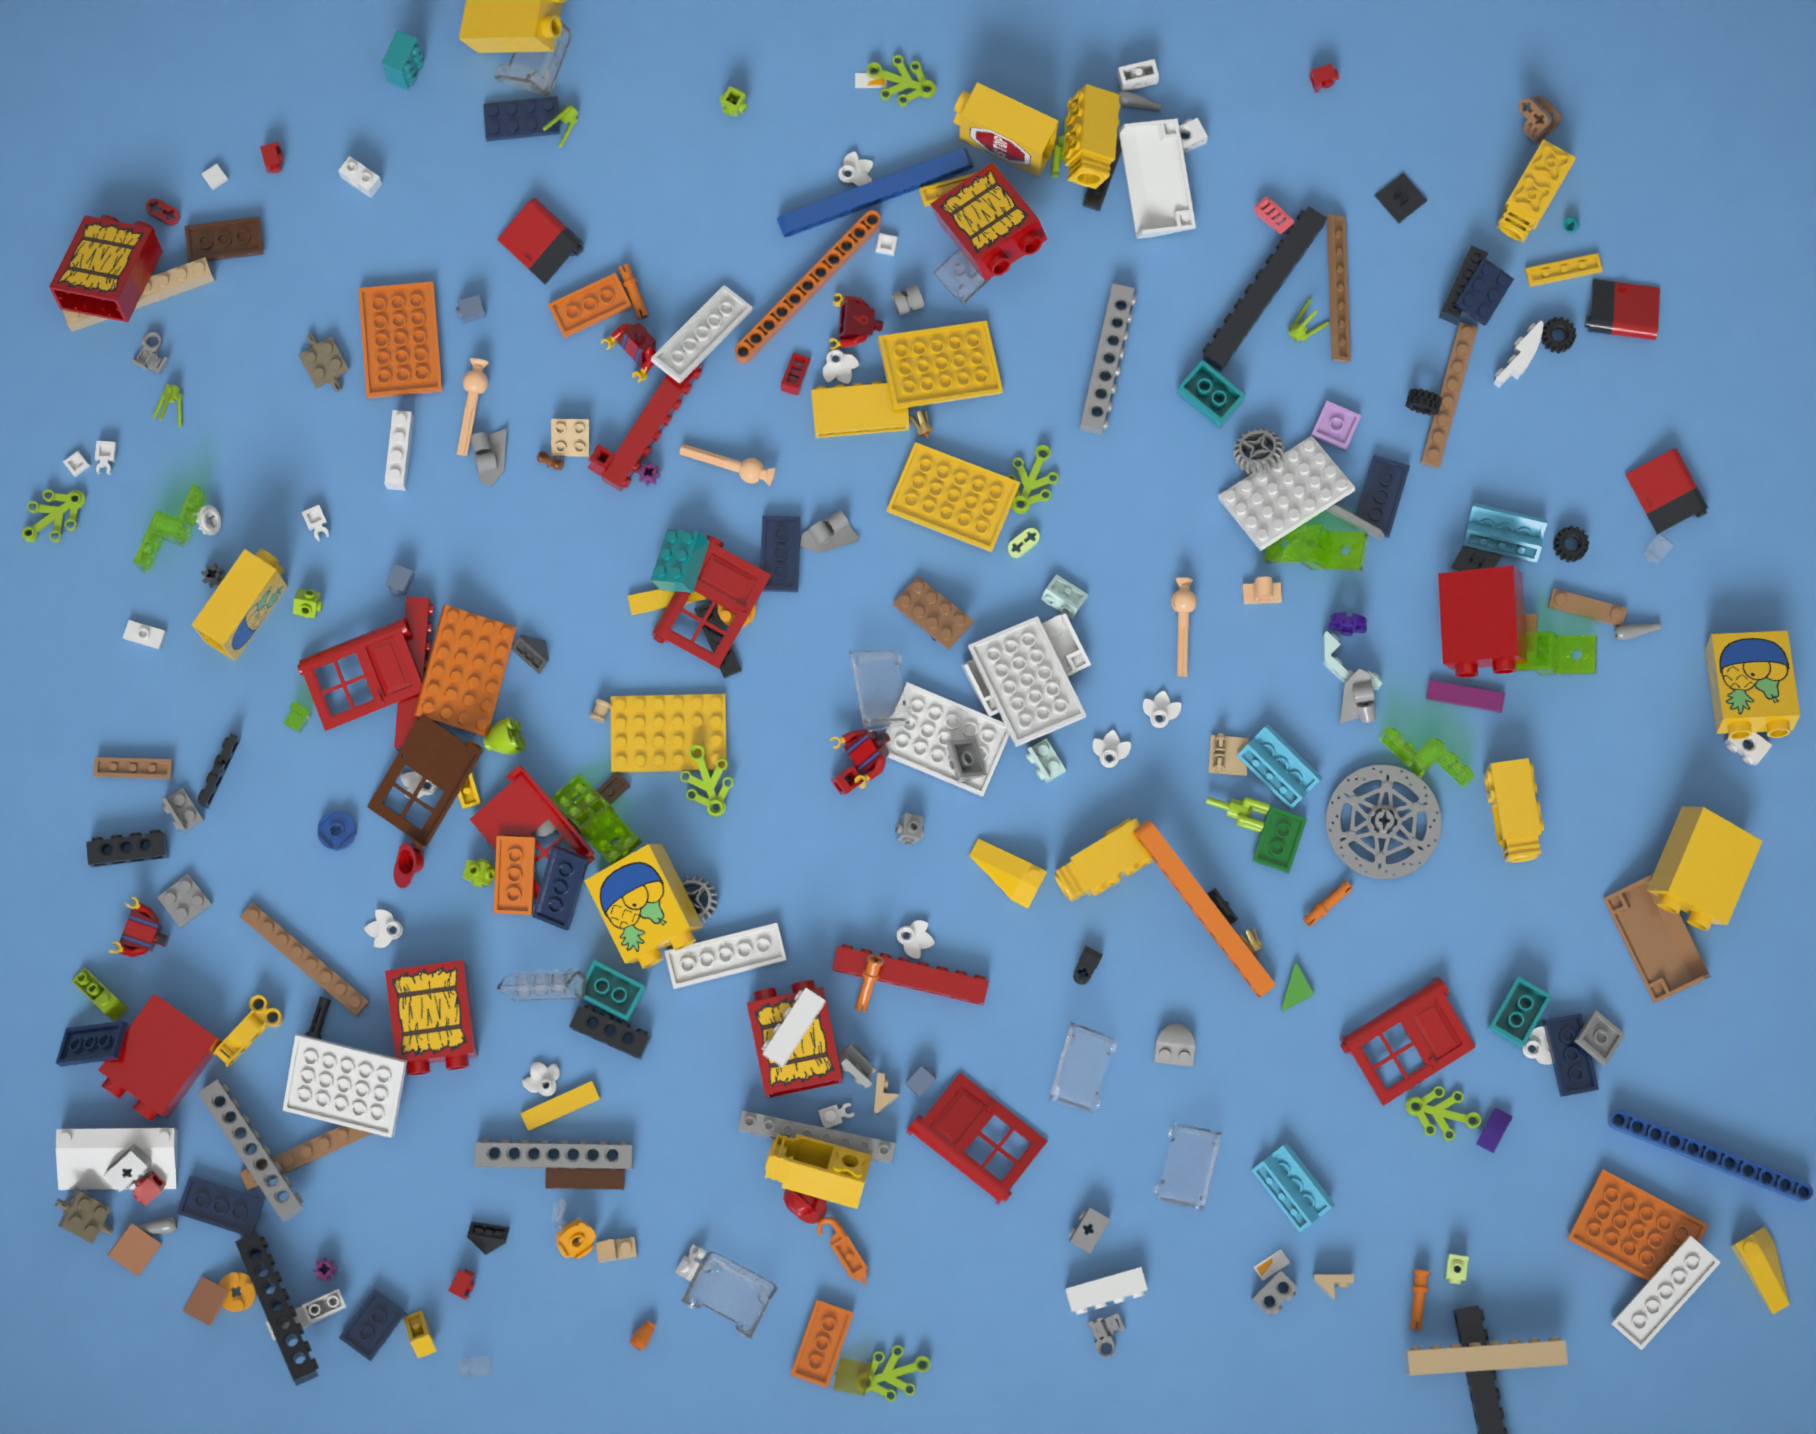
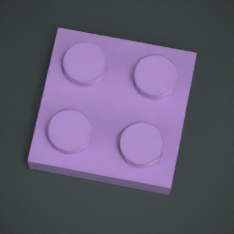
M1326 401L1311 436L1346 451L1361 415Z

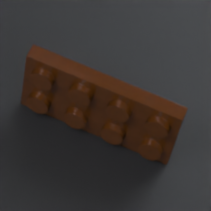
M259 216L185 226L189 263L204 257L208 262L264 254Z

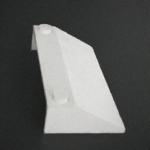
M1178 118L1124 124L1118 132L1136 239L1157 237L1195 229L1196 224Z
M1061 613L1042 623L1067 677L1091 665L1066 613ZM974 659L962 664L961 667L988 716L990 717L998 713L999 711Z
M176 1128L56 1129L58 1190H74L76 1187L80 1190H118L104 1177L106 1169L133 1144H136L151 1159L148 1166L150 1169L143 1177L145 1178L153 1171L166 1184L164 1189H177L178 1130ZM133 1184L129 1189H134L135 1185Z

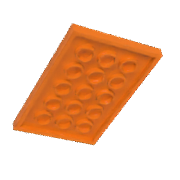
M434 282L358 288L367 399L443 392Z
M443 605L414 715L420 717L423 714L434 722L483 737L487 736L516 627L452 606Z
M1602 1169L1567 1239L1648 1282L1690 1235L1700 1243L1708 1224Z

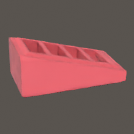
M1267 196L1254 206L1256 216L1279 234H1282L1294 223V220Z

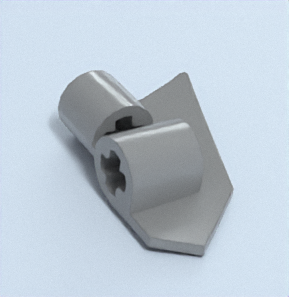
M506 429L488 435L486 432H479L471 436L479 480L490 487L493 486L504 472Z
M838 510L801 534L800 547L822 553L857 542L860 538L850 527L844 513Z
M1358 668L1345 682L1340 724L1357 718L1363 723L1372 722L1376 719L1375 698L1370 673L1361 668Z

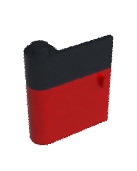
M533 198L525 205L497 238L507 250L544 284L548 283L570 256H579L584 250V242L536 198Z
M1593 279L1591 312L1589 317L1586 316L1584 327L1587 328L1588 332L1656 340L1659 326L1660 287Z
M1677 448L1625 474L1657 534L1691 516L1700 518L1707 514L1706 510L1709 507Z

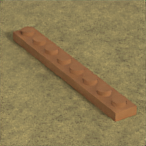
M1330 214L1327 215L1331 356L1333 361L1348 363L1351 362L1346 217Z
M1462 322L1459 323L1439 397H1442L1439 413L1433 416L1420 464L1438 469L1440 467L1478 329L1476 326Z
M253 902L240 916L242 920L356 1017L370 1003Z
M340 1126L271 1159L273 1162L277 1160L283 1169L280 1173L284 1175L374 1133ZM267 1161L261 1162L259 1169L266 1168ZM248 1169L240 1172L248 1191L259 1186Z

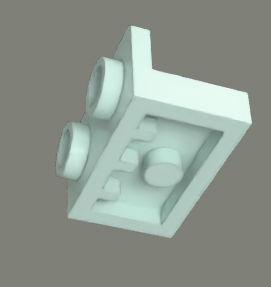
M1056 574L1045 589L1041 600L1059 612L1066 613L1067 617L1073 619L1087 599L1088 594Z
M1047 738L1027 748V754L1025 755L1030 764H1035L1037 768L1036 774L1040 780L1044 779L1048 783L1066 772Z

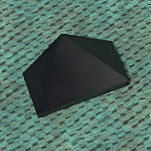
M471 1222L467 1238L486 1255L506 1243L510 1227Z

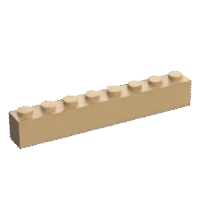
M204 257L151 276L135 309L215 281L206 258ZM63 310L66 322L72 332L107 320V318Z
M1550 1337L1548 1342H1540V1338L1528 1339V1343H1521L1520 1340H1508L1509 1344L1501 1345V1341H1491L1488 1346H1481V1342L1469 1343V1347H1461V1344H1449V1348L1442 1349L1441 1345H1432L1429 1350H1422V1346L1410 1347V1351L1405 1352L1407 1376L1568 1365L1566 1340L1560 1341V1337Z

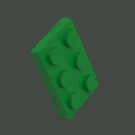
M1270 807L1252 862L1289 874L1307 818Z

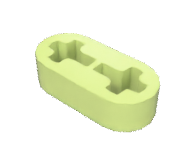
M1028 528L1009 543V555L1013 558L1023 556L1037 545L1040 539L1039 532L1034 528ZM1027 534H1035V541L1029 540L1025 542V540L1028 538ZM1021 543L1023 544V545L1020 547V552H1019V553H1018L1017 551H1014V552L1012 551V550H1013V545H1015V546L1017 547V546H1019Z

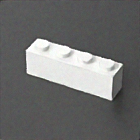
M392 411L384 482L387 489L406 491L414 416L409 411Z
M807 988L797 993L794 998L797 1002L793 1008L788 1007L783 1015L785 1020L782 1024L778 1023L773 1030L774 1037L771 1041L768 1039L762 1047V1050H764L763 1056L784 1068L826 1003V1000Z
M1139 1267L1066 1288L1065 1293L1071 1313L1076 1311V1315L1088 1312L1087 1308L1095 1306V1309L1106 1307V1303L1114 1301V1304L1126 1301L1125 1297L1131 1295L1133 1299L1144 1296V1292L1148 1288L1142 1268Z

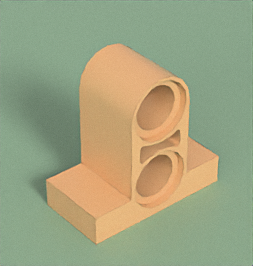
M1257 577L1253 584L1242 585L1243 604L1282 602L1281 582L1273 583L1272 577Z

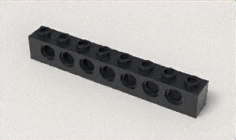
M255 1232L235 1241L295 1385L298 1386L318 1377L316 1371L319 1369L318 1363L315 1358L311 1359L309 1352L312 1349L308 1340L304 1341L302 1338V1334L305 1333L301 1324H296L294 1319L297 1316L293 1305H288L287 1300L290 1297L286 1288L282 1289L280 1286L282 1278L279 1271L275 1272L272 1267L275 1265V1261L271 1253L267 1255L265 1248L268 1245L264 1236L260 1238L259 1234ZM255 1253H261L258 1259H252ZM268 1270L266 1276H259L261 1271ZM270 1287H276L272 1294H267V1290ZM276 1305H283L280 1311H274ZM284 1322H290L288 1328H281ZM292 1339L298 1340L296 1345H288ZM301 1356L305 1357L304 1362L300 1364L296 1363L297 1358Z

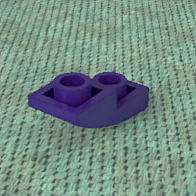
M1495 1108L1476 1144L1494 1153L1513 1116Z

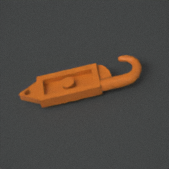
M833 1217L822 1218L817 1225L818 1234L822 1235L821 1229L824 1224L829 1223L832 1225L836 1233L830 1240L831 1248L850 1278L867 1285L868 1267L840 1223Z

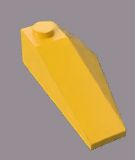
M980 839L977 840L969 854L974 862L987 873L1012 901L1027 909L1029 908L1046 877L1047 872Z
M1765 1226L1731 1245V1248L1772 1315L1790 1305L1776 1246Z

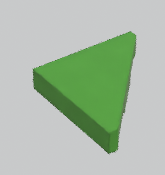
M1297 963L1293 966L1281 1008L1282 1012L1314 995Z

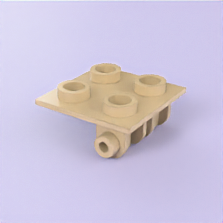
M551 418V456L589 457V419Z
M1221 733L1211 735L1208 773L1247 776V766L1236 755L1249 743V738L1230 737Z

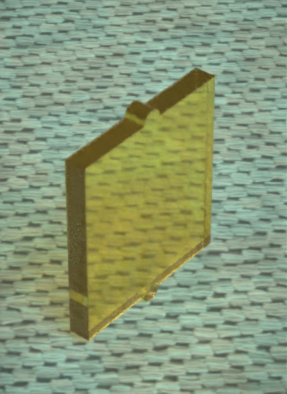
M840 1358L837 1372H835L836 1378L833 1390L865 1396L867 1383L870 1381L869 1375L872 1364Z

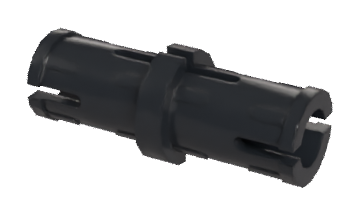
M1216 888L1207 893L1230 925L1239 919L1228 906L1229 902H1225Z

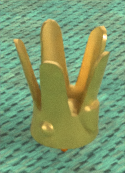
M927 409L925 410L926 417L921 411L917 412L920 425L914 417L909 416L917 428L919 436L926 435L929 438L928 433L933 430L929 424Z
M1254 926L1255 935L1251 929L1246 931L1249 942L1243 935L1240 934L1239 937L1252 953L1256 952L1260 956L1258 950L1263 947Z

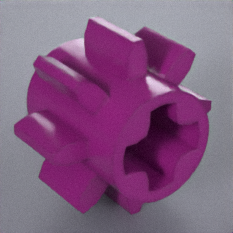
M649 462V465L642 463V470H637V474L642 475L639 478V482L645 481L647 486H649V483L656 485V478H661V474L656 473L659 470V466L653 467L652 462ZM647 471L649 473H652L651 477L649 475H646Z
M326 1257L323 1258L321 1263L316 1261L317 1269H313V1272H318L319 1274L316 1279L319 1280L324 1277L325 1282H328L329 1277L335 1279L336 1277L333 1273L338 1270V1268L333 1267L335 1261L331 1260L328 1263ZM325 1265L330 1268V1271L326 1273L327 1275L321 1272Z

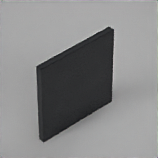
M1404 173L1375 195L1398 223L1402 222L1427 202V199Z
M1463 546L1451 567L1457 571L1493 568L1502 555Z

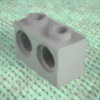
M1280 1270L1252 1300L1267 1316L1271 1314L1275 1316L1283 1308L1281 1304L1285 1300L1289 1302L1297 1294L1295 1290L1298 1287ZM1280 1282L1287 1284L1288 1291L1286 1293L1279 1292L1278 1284ZM1266 1296L1273 1298L1274 1305L1272 1307H1267L1264 1304Z

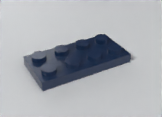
M557 96L483 104L486 141L561 134L560 120L547 130H543L544 126L559 115Z
M1374 455L1356 516L1382 530L1384 537L1389 538L1410 466Z
M762 515L761 570L771 574L763 591L798 592L801 517Z
M557 845L552 846L532 917L566 931L570 929L589 858Z
M1581 1013L1544 1020L1543 1025L1560 1097L1599 1090L1591 1055L1574 1041L1584 1026Z
M116 1021L66 1028L56 1064L62 1067L118 1059L128 1023Z
M189 1176L176 1214L249 1236L254 1233L265 1200Z

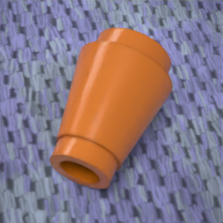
M646 1320L630 1337L629 1343L639 1351L647 1348L656 1326Z

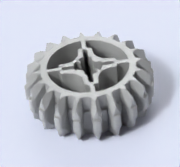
M1254 427L1251 432L1247 429L1246 435L1241 433L1240 439H1236V444L1233 447V457L1237 466L1242 471L1245 470L1247 474L1253 472L1256 475L1257 472H1260L1263 475L1264 471L1270 473L1271 468L1277 469V464H1281V458L1284 457L1282 439L1280 436L1278 437L1276 432H1272L1270 428L1265 431L1263 427L1260 430ZM1268 444L1273 447L1272 451L1267 447ZM1245 452L1249 453V458L1244 455Z
M695 874L692 875V880H689L688 875H685V882L680 878L684 888L689 886L700 887L692 893L687 892L689 898L692 897L693 899V897H696L697 904L693 905L694 909L701 911L698 917L704 923H707L705 916L707 915L712 919L713 915L710 911H717V908L712 905L719 903L718 900L713 899L718 897V893H711L715 890V887L710 886L708 888L709 880L705 881L704 884L702 883L703 876H700L699 880L696 881ZM704 891L708 895V904L706 908L700 902V898Z

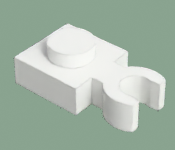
M96 441L95 460L100 461L96 466L98 474H101L103 467L107 468L108 475L111 474L112 468L109 462H115L116 442Z
M320 505L302 512L309 530L315 529L314 536L317 541H320L318 536L320 532H325L326 536L329 537L328 530L322 526L327 524Z
M851 1103L844 1104L839 1110L837 1104L819 1110L818 1113L823 1127L831 1128L843 1124L841 1119L843 1117H854V1113L847 1114L845 1112V1109L850 1107Z
M693 1244L690 1248L689 1256L684 1255L675 1273L692 1282L701 1266L698 1261L705 1256L706 1251Z

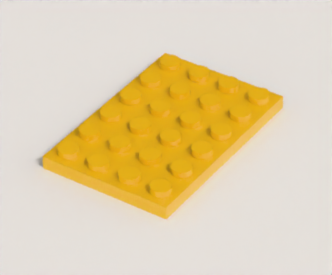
M987 320L881 335L877 338L893 410L996 395L1003 392Z
M915 442L886 511L986 551L993 552L1021 482Z
M726 694L610 696V704L612 705L611 773L700 771L697 761L693 760L689 755L690 748L697 744L705 748L704 760L708 771H715L716 762L719 759L724 758L727 760ZM695 749V754L700 756L701 750ZM720 761L719 766L721 768H724L726 765L725 762Z

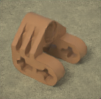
M1544 96L1525 98L1519 103V111L1528 119L1524 124L1522 132L1534 144H1538L1552 133L1562 120L1560 111ZM1525 103H1529L1531 110H1526L1527 106ZM1554 113L1553 118L1555 120H1551L1550 114Z

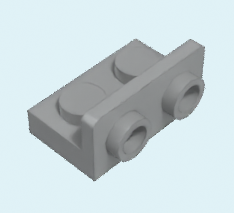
M181 788L167 798L165 796L161 798L164 802L162 807L167 815L171 813L173 816L172 823L177 830L181 829L185 833L204 821L184 788Z

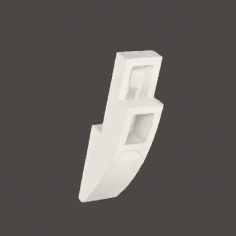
M1542 321L1537 325L1533 323L1527 330L1528 334L1524 338L1521 336L1514 343L1516 347L1513 352L1515 354L1508 360L1507 363L1509 365L1505 369L1501 368L1495 374L1494 384L1498 388L1511 375L1518 380L1530 364L1541 340L1544 324Z
M339 1289L296 1308L297 1316L294 1317L296 1324L300 1323L304 1329L346 1308ZM267 1321V1327L270 1331L273 1341H275V1336L273 1334L269 1322ZM284 1322L281 1328H288L290 1322Z

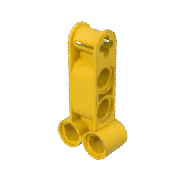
M255 995L251 998L249 1005L252 1011L213 1052L214 1056L217 1055L226 1063V1067L231 1066L269 1025L271 1027L282 1025L284 1021L283 1014L275 1008H270L269 1001L262 995ZM258 1000H263V1008L259 1010L256 1009V1002ZM277 1013V1021L271 1023L269 1021L270 1015Z

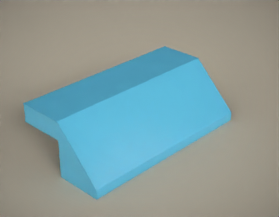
M1473 503L1463 546L1537 563L1547 520Z
M1268 724L1236 755L1290 809L1323 778Z
M1285 1143L1251 1170L1299 1232L1303 1231L1335 1206V1203L1288 1143Z

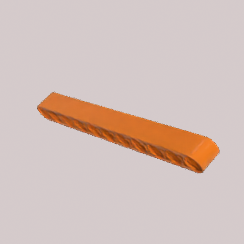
M871 210L865 213L736 345L734 351L736 360L739 363H748L879 230L881 217L878 212ZM874 218L877 220V223L870 224L867 221ZM861 231L864 233V236L856 237L855 233ZM847 244L852 248L846 251L842 249V246ZM831 258H837L839 260L835 264L829 262ZM818 271H824L826 273L823 277H819L816 275ZM805 284H811L813 288L810 290H805L803 286ZM793 297L800 299L798 303H792L790 300ZM780 310L787 312L785 316H779L777 313ZM771 323L774 325V328L768 330L764 326ZM757 336L761 338V341L754 343L751 341L752 338ZM741 350L748 351L746 356H740L738 353Z
M1147 819L1133 831V834L1251 989L1261 998L1276 986L1274 981L1158 829Z

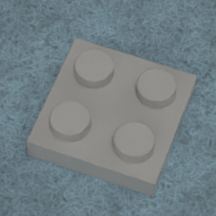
M189 874L185 875L157 897L181 929L212 905Z
M1595 1010L1592 1011L1574 1041L1599 1063L1606 1065L1625 1034Z

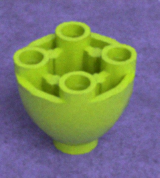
M509 716L498 721L491 728L488 735L483 738L486 749L506 755L520 753L526 749V742L520 733L522 727L519 720L514 721Z

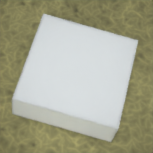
M217 164L201 174L212 190L228 181V178Z
M879 233L876 253L894 256L898 236Z
M76 451L63 461L74 477H77L90 467L79 451Z

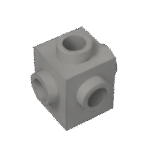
M904 813L895 826L896 840L903 841L906 845H913L924 835V827H922L923 816Z

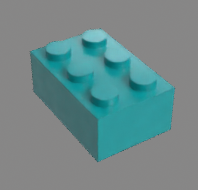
M399 30L396 31L381 62L389 83L409 90L410 86L415 84L417 79L416 73L418 69H422L425 62L418 38Z
M1204 360L1194 368L1177 389V394L1219 429L1241 406L1246 397L1244 393Z
M667 529L651 581L664 591L693 593L710 541L699 531Z
M593 960L576 992V996L629 1023L647 988L637 981Z
M1518 976L1513 981L1487 1030L1521 1049L1526 1044L1552 995Z

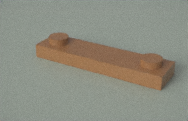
M1555 588L1552 589L1548 608L1617 627L1624 624L1627 612L1625 607Z
M95 757L93 776L101 778L172 780L173 760Z

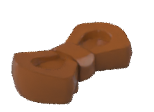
M540 451L537 454V461L546 463L547 468L552 466L555 470L563 469V460L554 459L544 451Z

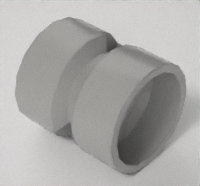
M916 284L907 287L904 292L899 290L891 293L899 316L910 313V309L918 310L924 307L923 298Z

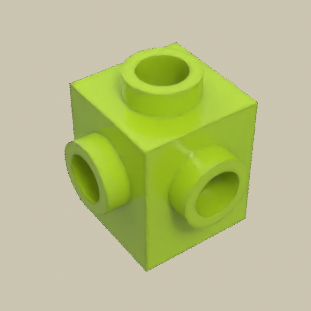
M729 86L726 92H723L720 98L721 109L728 116L734 115L738 117L740 113H744L748 105L746 103V94L742 90Z
M299 588L294 597L293 614L305 618H316L318 612H321L323 608L321 593Z
M478 858V861L467 860L462 878L471 882L476 887L483 888V885L491 886L495 877V867L490 865V861Z

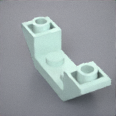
M1326 631L1322 637L1323 664L1345 684L1354 672L1351 670L1347 671L1342 666L1343 663L1339 658L1331 656L1341 644L1335 634H1330ZM1368 671L1373 690H1378L1383 684L1381 682L1382 679L1375 672L1371 673Z

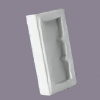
M128 620L123 639L160 650L166 631Z

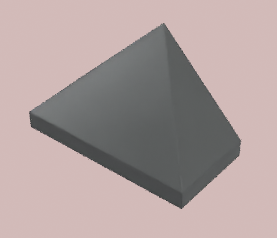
M520 635L511 648L538 674L542 672L549 661L545 640Z

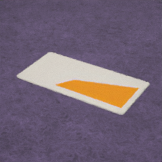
M855 73V88H887V80L880 77L872 79L867 73Z
M1282 1249L1255 1265L1254 1269L1263 1281L1290 1264Z

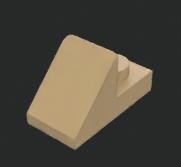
M877 1073L874 1114H879L899 1097V1094L884 1093V1090H888L889 1079L885 1078V1073Z
M635 1237L610 1239L596 1243L598 1263L637 1257Z
M1313 1275V1281L1331 1299H1334V1284H1337V1287H1349V1284L1354 1283V1275Z

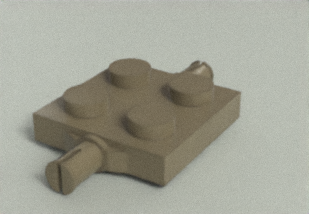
M313 333L310 336L308 335L306 338L311 347L299 354V357L315 387L319 388L324 384L331 383L335 392H339L338 388L341 391L343 388L338 379L342 374L350 371L334 339L329 337L322 342H317Z
M76 1190L73 1198L68 1203L60 1198L56 1200L59 1203L55 1202V1206L64 1210L62 1219L58 1224L59 1227L92 1244L100 1231L108 1235L112 1234L110 1231H113V1227L105 1224V1219L111 1210L110 1207Z

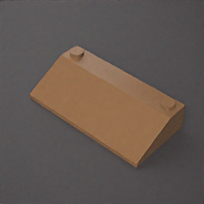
M1651 874L1603 898L1653 1002L1657 1003L1711 978L1681 914L1671 913L1660 908L1657 905L1660 897L1647 891L1653 876Z

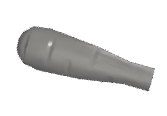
M1128 91L1118 92L1119 103L1122 106L1160 111L1161 104L1149 101Z
M1658 622L1653 624L1620 625L1616 627L1614 633L1616 639L1623 641L1652 631L1661 630V624Z
M166 1217L137 1227L147 1234L172 1233L177 1229V1220L173 1217Z

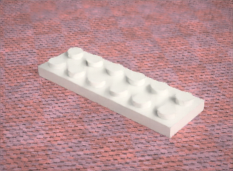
M723 285L651 357V362L680 384L752 312L753 307Z
M778 923L690 944L677 951L674 949L664 951L673 989L787 961Z
M1690 1235L1611 1324L1642 1350L1721 1262Z

